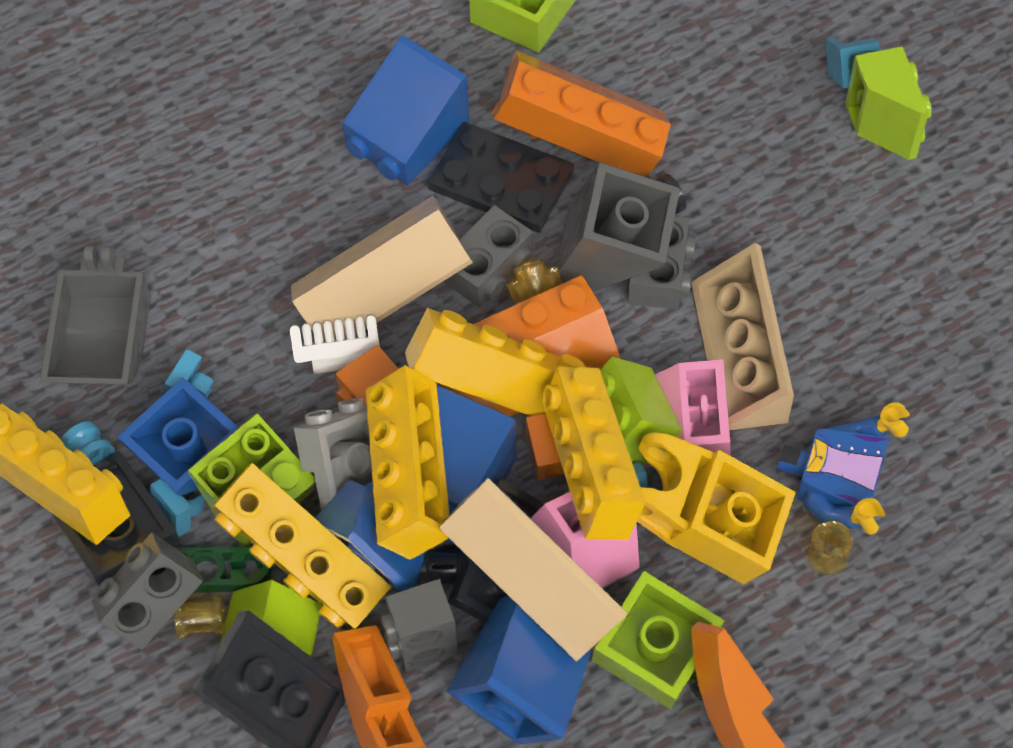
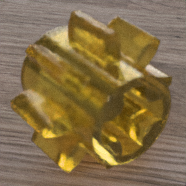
M534 259L516 266L513 269L515 277L512 278V282L508 283L507 286L513 303L528 300L563 283L557 266L549 268V265L545 266L543 259Z

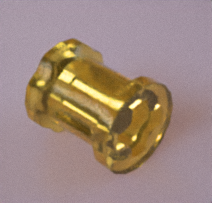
M829 521L819 524L813 531L812 544L807 554L808 562L819 574L827 576L836 575L847 565L848 554L853 545V538L848 527L840 522ZM828 545L835 547L832 552L825 550Z
M218 594L214 595L212 600L184 602L174 614L177 638L186 639L188 634L213 631L217 635H225L223 596Z

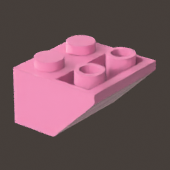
M723 360L678 363L655 374L682 429L677 438L712 452L721 450L731 456ZM649 463L642 465L643 467H653Z
M570 492L545 503L531 518L602 589L640 568L637 523L629 540H585Z

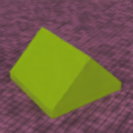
M274 580L233 591L221 643L239 611L249 610L312 657L320 620L318 611L322 605L309 597L301 598L292 589Z

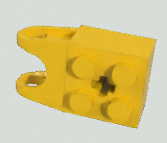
M663 433L644 435L639 445V452L659 473L662 480V491L641 487L645 504L637 522L669 545L743 585L769 571L796 492L721 450L712 452Z

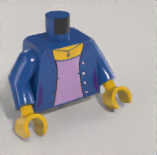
M893 402L886 405L880 415L827 429H817L810 451L784 444L777 470L802 477L797 500L804 502L805 508L825 528H862L869 535L875 534L879 526L872 517H884L886 514L880 503L873 498L889 438L884 436L887 434V431H890L895 437L906 436L909 427L904 421L899 419L907 418L910 413L902 404Z

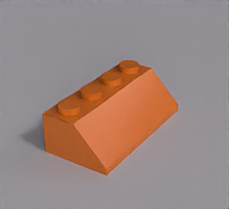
M517 50L513 55L494 119L594 161L647 177L661 160L671 126L663 111Z
M582 275L473 324L481 328L483 325L496 327L504 332L508 338L522 342L524 339L534 341L541 345L546 352L559 357L562 354L574 356L582 361L585 367L599 368L601 370L612 356L620 358L603 307ZM438 383L440 387L509 417L520 413Z

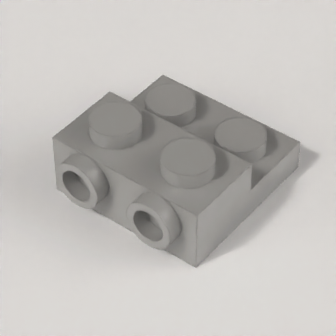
M352 398L339 402V412L333 414L331 410L310 412L305 415L306 424L294 428L302 472H314L321 511L348 480L363 486L368 482L373 484L367 404H365L364 398Z

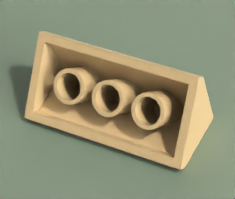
M431 196L291 285L292 302L307 324L310 325L312 331L315 322L321 324L323 342H326L323 327L325 321L332 323L334 340H336L334 321L337 319L342 321L344 336L347 339L345 320L347 318L353 320L355 336H357L355 320L358 316L363 317L366 330L367 315L373 314L376 317L377 323L473 262L434 196Z
M754 243L691 282L707 361L723 360L729 430L788 423L794 398L761 246Z
M489 478L465 497L439 527L576 662L628 614Z

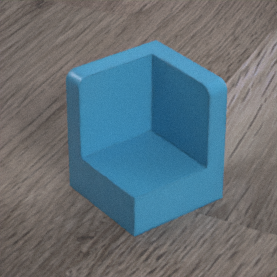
M834 37L826 38L828 74L842 88H848L855 56L880 51L879 41L875 38L842 44Z

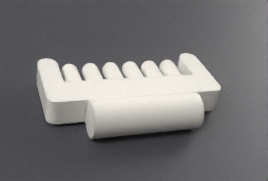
M369 314L366 317L368 336H366L363 317L358 316L356 318L358 337H355L353 320L347 318L345 320L347 339L344 336L342 321L340 319L335 320L336 340H334L332 323L325 321L323 327L326 342H323L320 323L315 322L313 324L315 343L312 341L310 325L304 324L302 326L304 345H302L300 327L296 324L292 325L290 335L295 362L312 361L314 374L341 370L376 345L380 347L376 317L373 314Z

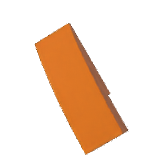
M697 622L691 630L693 658L698 685L707 715L723 748H786L762 714L764 709L774 700L727 631L722 627Z
M377 625L335 632L332 641L337 667L350 717L361 748H426L408 711L412 699L411 694Z

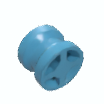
M84 421L75 425L61 438L66 448L72 452L76 449L80 450L93 465L116 452L110 441L100 437L101 431L96 423L92 421Z

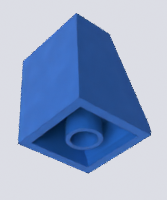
M403 35L396 42L343 121L347 150L357 159L362 160L365 157L374 163L379 172L387 179H398L408 186L454 139L463 122L469 123L467 75Z
M437 385L450 515L465 497L488 478L492 482L500 478L506 479L517 459L516 419ZM450 538L444 541L447 543L454 544V542Z
M506 596L498 601L446 692L519 744L562 739L570 721L592 648L576 662L510 596Z

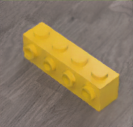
M427 308L405 351L409 368L432 381L529 416L545 413L543 392L545 386L551 384L557 366L585 367L584 363L574 356L562 354L559 357L546 352L541 345L534 341L524 339L522 342L508 338L504 332L496 327L483 325L481 328L468 323L465 318L453 311L443 310L441 313Z
M404 365L367 388L366 400L377 544L411 560L449 539L439 529L449 517V505L436 382Z
M557 366L551 384L545 386L543 407L585 540H629L644 507L645 499L599 368Z
M4 404L0 405V476L95 545L99 544L130 516L120 494L123 490L122 484L112 472L104 469L102 472L99 471L80 450L76 449L72 452L65 447L55 433L50 430L44 433L38 429L34 421L26 413L21 411L17 414Z
M253 463L240 473L211 506L218 513L213 520L223 530L234 538L239 532L253 544L248 551L267 568L270 569L274 563L288 575L283 582L301 598L305 599L308 594L323 605L318 613L338 630L343 624L348 628L356 629L392 587Z

